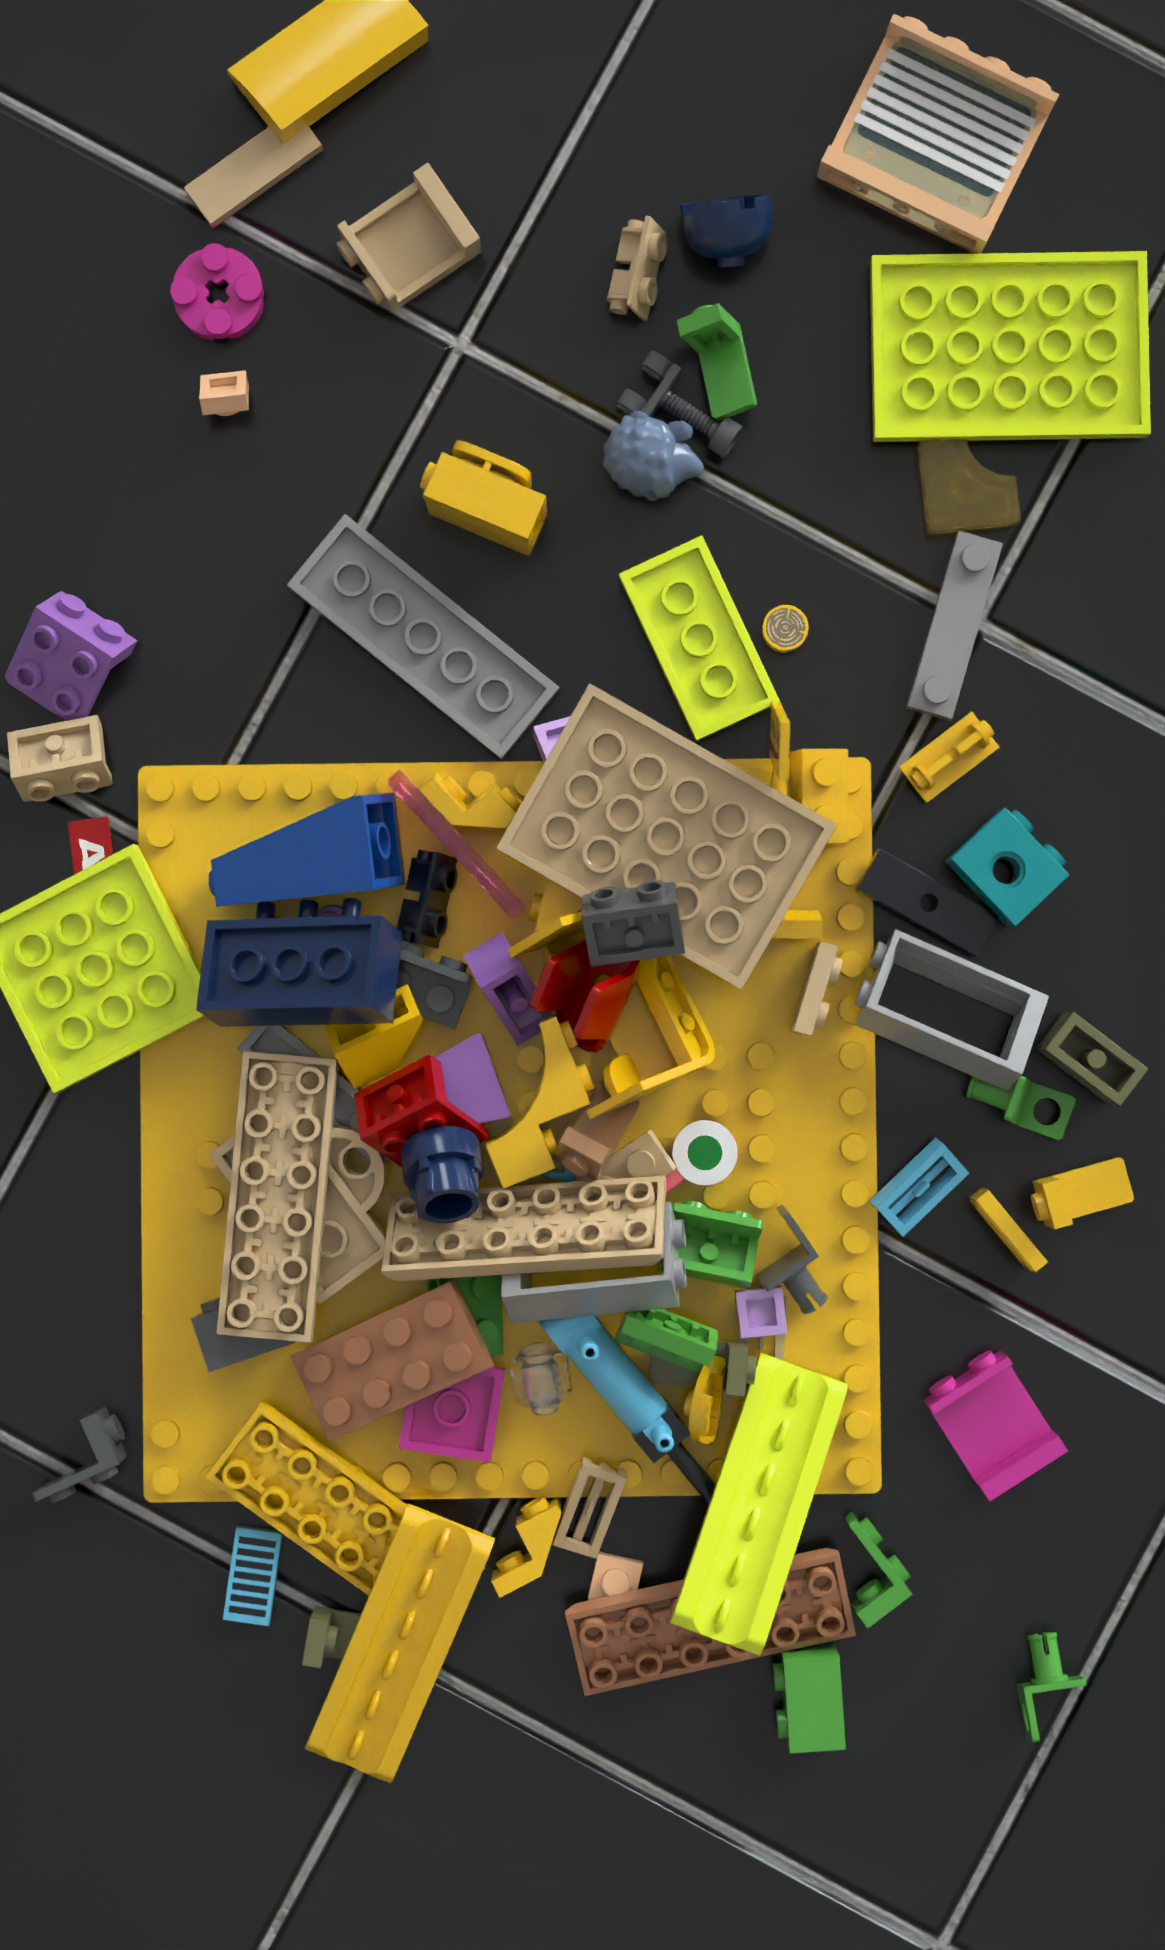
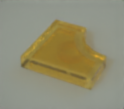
M966 439L919 441L917 448L928 535L1018 525L1021 522L1016 476L998 475L982 467L970 453Z

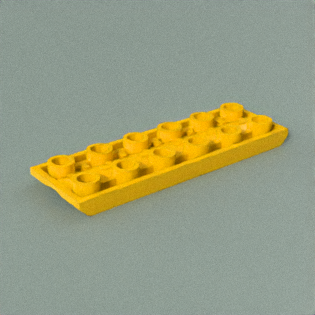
M264 1403L258 1405L205 1475L207 1480L368 1596L407 1506L403 1501L275 1408Z
M407 1504L306 1743V1750L333 1761L347 1764L365 1774L391 1784L489 1558L495 1538L412 1504Z

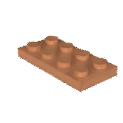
M456 1279L291 1355L328 1441L495 1366Z

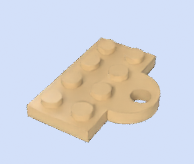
M346 1126L332 1127L317 1302L319 1304L380 1261L384 1254L386 1232L369 1210L378 1202L385 1189L387 1181L386 1160L384 1155L360 1140L358 1129ZM235 1135L209 1154L230 1184ZM359 1147L369 1154L371 1162L367 1171L358 1173L348 1167L346 1154L349 1149Z

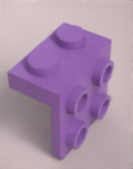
M60 591L35 607L5 673V678L11 686L65 721L88 717L110 669L131 655L137 640L125 633L118 623L104 619L87 608L80 598Z

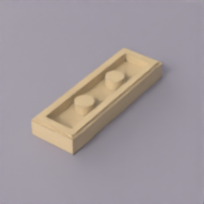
M309 126L285 144H282L270 127H267L187 184L184 189L213 229L323 151V147Z

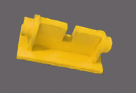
M971 711L900 765L899 768L923 800L928 803L1000 747L992 738L995 733L991 726L985 720L980 722Z

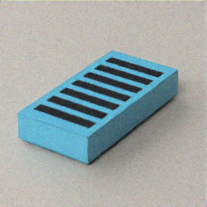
M237 1525L223 1620L269 1626L283 1534L278 1530Z

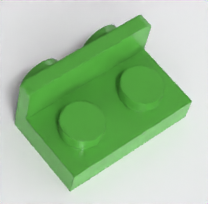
M661 1308L625 1312L615 1340L620 1344L700 1373L703 1365L710 1367L717 1350L718 1330Z

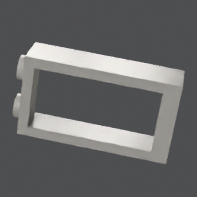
M896 929L886 944L880 941L877 943L868 963V967L874 969L873 976L870 982L863 980L853 1003L854 1006L860 1008L854 1025L1008 1091L1023 1074L1049 996ZM892 964L1013 1015L1014 1017L1000 1057L878 1005Z
M665 1202L662 1275L531 1288L532 1273L502 1275L501 1298L511 1323L679 1307V1287L687 1286L685 1262L683 1258H679V1248H686L683 1219L676 1220L671 1202Z

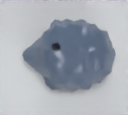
M634 411L629 416L625 415L620 425L613 428L609 438L603 445L605 456L602 465L611 476V479L617 483L620 489H628L634 496H644L650 501L668 497L677 485L688 478L700 476L704 470L703 463L689 446L681 442L688 440L693 434L692 427L682 420L666 424L661 420L649 417L644 412Z

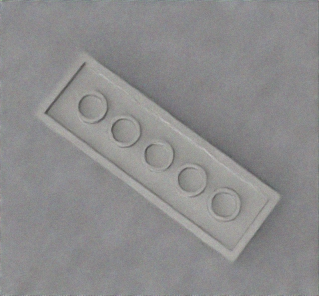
M346 514L342 516L287 584L290 590L501 760H503L560 690L558 685Z

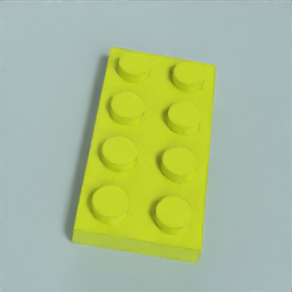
M702 535L619 573L620 582L695 742L771 708V701H780Z

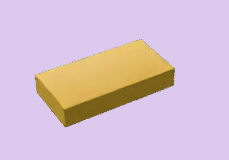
M981 1187L969 1197V1202L1025 1269L1037 1272L1048 1263L988 1189Z

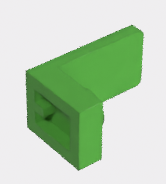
M850 1512L844 1517L887 1576L882 1581L875 1578L863 1585L856 1593L858 1599L852 1603L856 1614L865 1626L869 1628L912 1596L905 1583L911 1578V1575L895 1554L888 1559L877 1546L883 1538L869 1519L865 1517L859 1522L855 1515Z

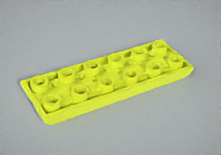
M761 1352L759 1353L756 1362L754 1385L749 1384L670 1620L671 1624L755 1655H761L844 1403L848 1384Z

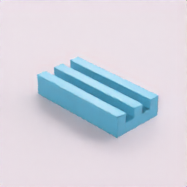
M935 1137L869 1202L904 1237L969 1172L949 1149ZM949 1165L950 1168L930 1186L929 1183ZM915 1196L918 1197L899 1217L896 1216Z

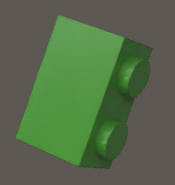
M835 1644L807 1646L781 1652V1663L772 1664L775 1692H783L784 1709L776 1710L778 1739L786 1738L790 1754L846 1750L840 1656Z

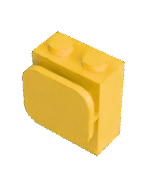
M457 440L453 446V456L442 452L437 464L429 462L420 483V488L424 489L423 498L425 499L429 515L530 557L547 517L546 495L530 489L532 478L531 472L528 469L495 453Z

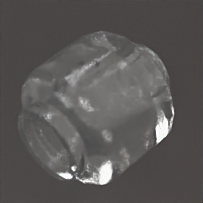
M549 1342L527 1344L518 1350V1355L509 1364L513 1398L518 1406L532 1410L533 1414L539 1416L553 1414L559 1410V1405L571 1397L573 1385L569 1360L553 1344Z

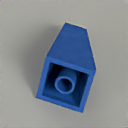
M395 793L352 796L212 859L209 887L212 895L215 896L216 907L368 891L405 884Z

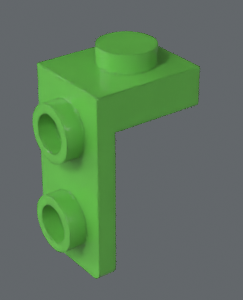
M719 303L698 307L692 314L678 319L677 324L680 337L699 354L712 417L717 421H721L726 417L729 418L754 408L757 405L740 324Z

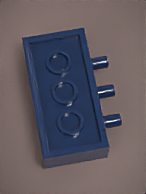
M354 898L344 899L341 916L317 917L318 903L313 900H302L299 906L298 918H274L275 904L265 901L258 902L255 919L209 920L206 927L196 1010L220 1027L393 1023L402 933L382 915H361L362 903Z

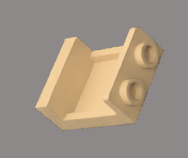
M429 163L413 172L414 183L350 226H348L345 220L337 225L341 240L336 245L350 267L358 263L367 277L362 281L366 291L376 305L384 301L391 313L482 252L480 237Z

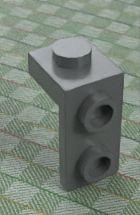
M104 1406L79 1420L97 1460L38 1487L31 1493L35 1502L48 1497L50 1503L53 1504L76 1493L74 1484L91 1478L94 1485L119 1473L116 1465H119L128 1456L121 1442L125 1439L124 1430L115 1414L109 1415Z

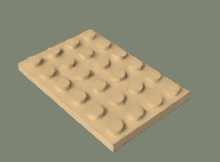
M589 683L496 848L580 897L585 894H591L594 890L603 887H612L619 890L638 887L640 884L651 880H659L664 883L675 882L685 943V953L681 955L742 990L837 824Z

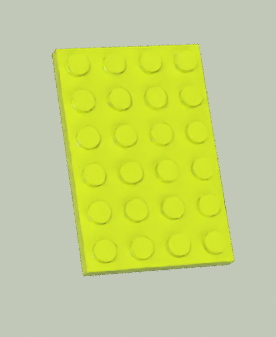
M1147 251L871 256L870 308L873 442L1147 438L1151 434Z

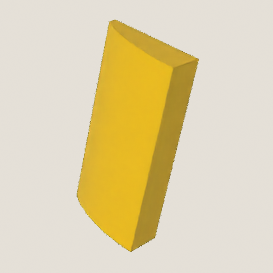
M324 0L227 69V74L281 143L285 144L304 128L314 124L428 42L429 25L408 0Z

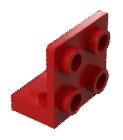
M431 1054L354 1094L360 1140L401 1168L400 1151L403 1144L413 1135L426 1129L454 1126L474 1133L479 1139V1143L489 1139L488 1130L447 1101L441 1062Z

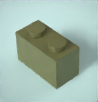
M1063 1012L1036 1047L1037 1051L1108 1105L1121 1106L1148 1070L1147 1067L1075 1012Z

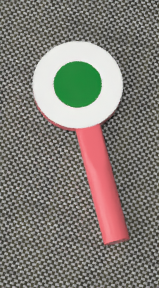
M698 1120L686 1125L678 1133L672 1151L673 1161L677 1168L665 1176L666 1195L686 1179L698 1185H712L724 1180L732 1172L737 1161V1145L733 1135L725 1126L712 1120Z

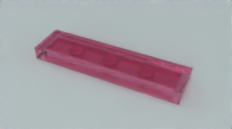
M400 769L388 779L389 783L387 784L510 918H515L526 908L523 902Z

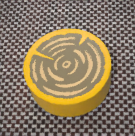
M780 605L768 612L762 624V636L765 643L774 651L788 653L798 649L804 643L809 630L808 621L804 613L792 605Z

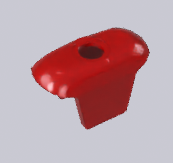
M585 938L581 943L547 960L530 1001V1006L537 1011H556L559 1023L568 1020L577 1042V1047L588 1052L597 1053L606 1045L623 1012L639 968L640 960L591 967ZM606 974L610 976V978L595 985L599 975Z

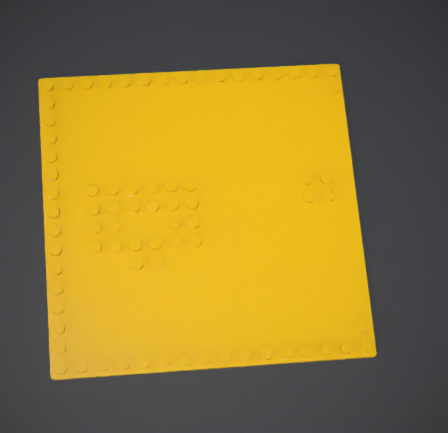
M848 757V843L825 845L788 909L819 910L823 920L822 939L771 938L742 990L681 954L671 955L713 1040L715 1057L710 1064L637 1099L639 1101V1108L613 1152L615 1153L651 1129L673 1161L674 1141L678 1133L686 1125L698 1120L716 1121L725 1126L736 1141L738 1153L734 1169L724 1180L712 1185H698L686 1179L666 1195L665 1202H671L672 1204L673 1202L696 1201L704 1204L710 1210L725 1213L730 1210L744 1211L752 1215L754 1219L763 1221L762 1232L758 1239L752 1282L749 1289L763 1287L756 1275L800 1245V1242L776 1209L781 1204L793 1217L819 1255L806 1268L821 1290L828 1296L827 1301L821 1307H819L808 1292L806 1296L816 1310L809 1314H803L783 1283L779 1284L782 1286L783 1295L787 1296V1334H785L784 1361L848 1384L844 1403L814 1494L877 1493L882 1486L878 1210L869 1202L877 1194L875 1033L854 1025L860 1008L853 1005L863 980L870 982L874 973V969L868 967L869 960L874 951L873 900L855 890L872 859L871 764L868 759L863 757ZM770 758L723 759L770 786L773 764ZM790 758L788 781H785L788 797H790ZM544 762L144 766L138 772V846L201 969L207 921L255 919L258 902L216 907L215 896L212 895L209 887L212 859L352 796L395 793L405 884L368 891L268 901L276 906L274 918H298L299 906L302 900L316 901L319 910L327 905L343 906L344 899L354 898L362 903L361 915H382L397 928L403 898L419 901L420 892L406 890L412 857L417 858L418 849L430 852L436 851L457 858V883L454 890L450 893L446 910L448 917L447 929L440 938L438 948L418 943L411 944L424 948L422 957L436 963L440 962L443 955L467 964L463 955L503 932L511 947L535 933L537 922L528 920L534 893L543 895L547 877L539 875L537 871L496 848L507 828L451 825L420 791L421 786L437 772L443 780L450 776L467 795L462 800L466 806L494 782L501 790L509 786L523 801ZM822 941L839 946L836 957L843 959L835 986L827 983L822 1001L829 1003V1009L822 1029L814 1028L812 1036H805L790 1031L816 943ZM540 949L517 956L535 987L545 966ZM468 966L465 973L474 977ZM474 977L456 1029L422 1017L423 1022L397 1070L359 1087V1089L362 1090L429 1054L436 1057L469 1037L482 1033L511 1112V1116L508 1118L479 1123L488 1130V1136L491 1138L513 1124L531 1103L542 1077L544 1042L542 1032L517 1046ZM204 1017L140 1051L144 1498L148 1502H238L207 1480L205 1475L260 1403L275 1408L398 1499L568 1497L582 1457L592 1459V1464L599 1465L600 1462L608 1464L611 1470L617 1471V1468L627 1470V1480L620 1497L701 1496L667 1454L655 1463L651 1461L633 1439L631 1432L571 1359L552 1341L539 1321L511 1323L503 1300V1355L491 1356L495 1366L505 1368L491 1463L399 1449L405 1407L328 1441L291 1355L428 1292V1279L395 1281L383 1276L381 1272L383 1258L321 1304L316 1301L314 1332L311 1343L296 1342L209 1372L191 1318L202 1312L200 1304L220 1297L230 1195V1182L209 1154L235 1135L243 1056L237 1049L256 1026L220 1027L207 1017ZM284 1025L322 1058L336 1059L323 1025ZM609 1039L604 1048L597 1053L588 1052L579 1047L570 1049L576 1067L582 1064L586 1065L596 1089L598 1083L604 1082L603 1072L605 1065L617 1057ZM338 1062V1071L347 1078ZM594 1090L587 1093L589 1099ZM584 1107L541 1123L540 1127L542 1130L550 1127L556 1143L559 1145V1141L567 1127L573 1128ZM486 1141L480 1143L484 1173L478 1181L479 1188L502 1187L487 1150ZM349 1149L346 1154L348 1167L358 1173L369 1169L371 1161L357 1149ZM556 1155L552 1156L555 1162L554 1170L564 1172L566 1168L561 1162L555 1160ZM390 1159L386 1161L387 1181L385 1189L378 1202L369 1210L385 1232L387 1231L391 1194L410 1193L404 1182L402 1168ZM540 1174L512 1186L562 1183V1181L543 1178ZM658 1262L651 1266L532 1273L531 1288L662 1275V1271L658 1270ZM687 1276V1286L679 1287V1307L662 1309L718 1330V1340L738 1342L739 1321L735 1290L747 1288ZM625 1312L596 1315L615 1339ZM775 1335L764 1336L763 1350H759V1337L748 1338V1356H756V1362L760 1352L774 1357ZM618 1343L662 1398H665L677 1412L689 1430V1418L684 1416V1404L689 1391L695 1389V1386L651 1382L649 1378L651 1355ZM566 1357H567L568 1360H569V1366H570V1367H569V1372H568V1367H567V1364H568V1363H567ZM723 1391L718 1441L709 1446L693 1441L690 1435L681 1441L715 1484L745 1396L726 1395L725 1391ZM588 1476L581 1497L588 1496L594 1477ZM604 1481L599 1497H607L611 1482Z

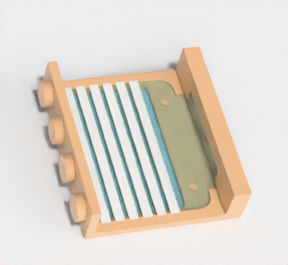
M893 14L885 38L832 145L827 147L816 177L967 251L981 254L1059 94L1052 91L1051 87L1039 78H1025L1011 71L1010 67L998 58H984L970 51L968 46L957 38H943L929 31L927 26L916 18L909 16L902 18Z

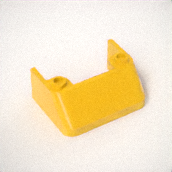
M582 911L559 917L507 950L511 958L540 949L543 961L546 964L550 957L581 943L585 939L581 917ZM671 955L640 960L628 1001L609 1037V1041L617 1055L616 1058L605 1065L603 1072L604 1085L611 1098L588 1109L586 1112L590 1119L605 1114L685 1077L714 1060L715 1047L713 1040ZM606 974L599 975L595 985L610 978V976Z

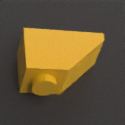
M407 984L396 989L393 1023L330 1024L323 1026L334 1056L353 1088L357 1089L397 1070L423 1019Z

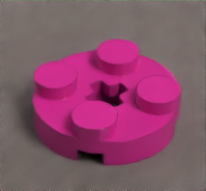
M209 244L188 256L175 273L170 293L176 312L183 324L198 337L213 341V338H229V340L239 338L249 332L260 319L264 306V289L261 276L253 262L243 253L232 248H225L220 244ZM226 284L228 286L226 293L229 299L225 303L216 300L211 304L207 301L211 295L208 289L212 285Z

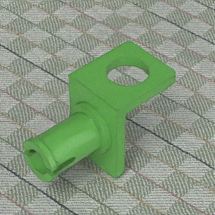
M973 1076L967 1091V1098L1005 1110L1004 1119L1011 1124L1056 1140L1063 1139L1076 1104V1099L1073 1096L1033 1083L1023 1076H1020L1018 1081L1008 1091ZM1043 1099H1053L1060 1106V1117L1052 1125H1042L1035 1119L1034 1108Z
M1057 1632L1027 1636L1035 1678H1032L1029 1683L1017 1684L1026 1738L1032 1743L1040 1741L1032 1694L1086 1686V1679L1079 1675L1068 1677V1674H1063L1056 1638Z

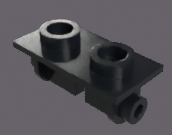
M418 849L417 858L412 857L406 890L420 892L419 901L403 898L396 928L402 933L401 940L434 948L439 947L440 938L445 934L448 924L446 910L449 896L457 883V858L436 851L430 852Z

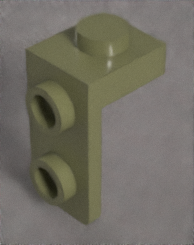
M717 1340L715 1355L726 1358L725 1362H727L724 1382L726 1395L745 1396L746 1384L754 1385L756 1356H748L749 1348L745 1342ZM651 1355L649 1373L651 1382L696 1386L700 1373Z

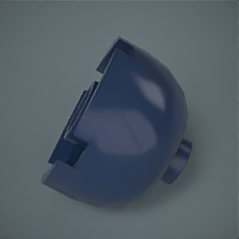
M772 194L717 198L700 204L699 201L680 204L681 222L685 239L691 249L701 257L717 259L718 268L745 265V256L759 251L768 241L772 230Z

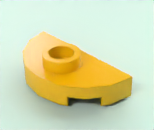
M714 1355L710 1367L703 1365L695 1389L689 1391L684 1404V1416L689 1418L691 1439L709 1446L718 1441L727 1364L725 1362L726 1358Z

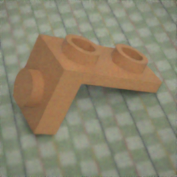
M604 1082L598 1083L589 1099L591 1104L584 1107L573 1128L567 1127L559 1141L555 1159L561 1162L569 1171L579 1176H587L592 1180H598L639 1108V1101L635 1100L590 1119L586 1111L611 1098Z

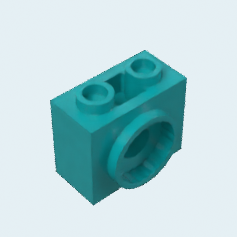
M1005 807L997 811L945 863L961 878L978 899L994 914L1000 916L999 919L1007 928L1018 925L1069 874L1062 867L1066 863L1062 855L1048 843L1042 846L1030 834L1034 830L1031 823L1019 811L1014 810L1010 813ZM998 859L1008 861L1013 867V879L1008 884L1000 883L993 875V865Z

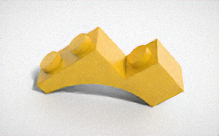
M556 1014L538 1020L544 1042V1067L538 1089L531 1103L523 1114L507 1129L486 1140L487 1150L503 1189L555 1169V1162L552 1156L557 1154L558 1145L551 1128L542 1130L540 1124L591 1104L587 1093L595 1090L589 1072L585 1064L576 1067L570 1049L577 1047V1042L568 1020L559 1023Z

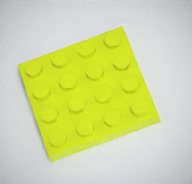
M132 844L0 913V988L53 1094L64 1091L206 1017L196 1010L201 969L138 845Z

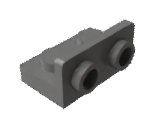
M651 880L640 884L638 887L619 890L612 887H603L594 890L591 894L582 896L581 917L591 967L685 953L675 882L664 883L659 880Z
M401 940L397 989L408 984L421 1017L456 1029L474 981L473 976L465 973L468 965L443 955L440 962L436 963L422 957L424 948Z

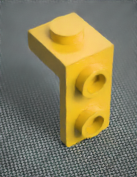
M1119 1157L1032 1181L1035 1193L1031 1194V1201L1038 1221H1044L1045 1226L1053 1229L1073 1225V1218L1127 1204L1134 1200L1124 1160Z

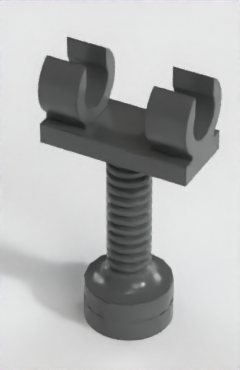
M651 350L642 363L644 365L642 369L649 376L660 381V385L648 402L636 392L625 388L617 401V407L628 416L634 411H641L651 418L654 417L660 407H665V410H669L668 412L674 416L676 415V417H680L686 423L688 422L689 425L693 428L695 427L699 432H703L704 435L707 434L709 438L708 448L720 457L725 458L740 436L743 426L727 417L723 421H715L710 416L707 417V414H703L702 411L699 412L698 408L696 409L690 403L688 404L687 401L684 402V399H680L679 396L673 394L671 390L681 376V367L671 363L660 353Z

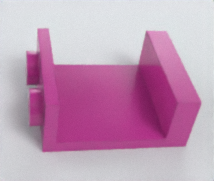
M991 1350L971 1360L968 1363L970 1370L957 1379L950 1375L936 1382L929 1388L931 1395L923 1400L978 1488L989 1502L1068 1452L1060 1437L1051 1430L1015 1374L1009 1357L1001 1351L993 1354Z

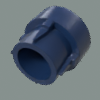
M441 1126L423 1130L410 1137L403 1144L400 1156L404 1182L409 1189L410 1198L415 1201L418 1218L434 1223H452L469 1218L479 1207L478 1181L484 1173L480 1143L477 1136L464 1128Z

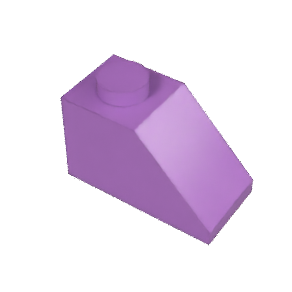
M503 932L463 955V958L513 1040L519 1046L539 1034L541 1029L538 1020L550 1016L552 1013L551 1011H537L530 1006V1001L536 987L518 957L511 958L507 950L511 945Z

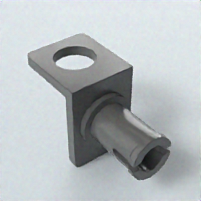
M781 1204L776 1209L798 1239L800 1245L758 1273L756 1277L767 1292L783 1283L799 1305L801 1312L809 1314L816 1309L806 1296V1293H810L819 1307L828 1299L826 1293L821 1290L806 1268L819 1255L793 1217Z

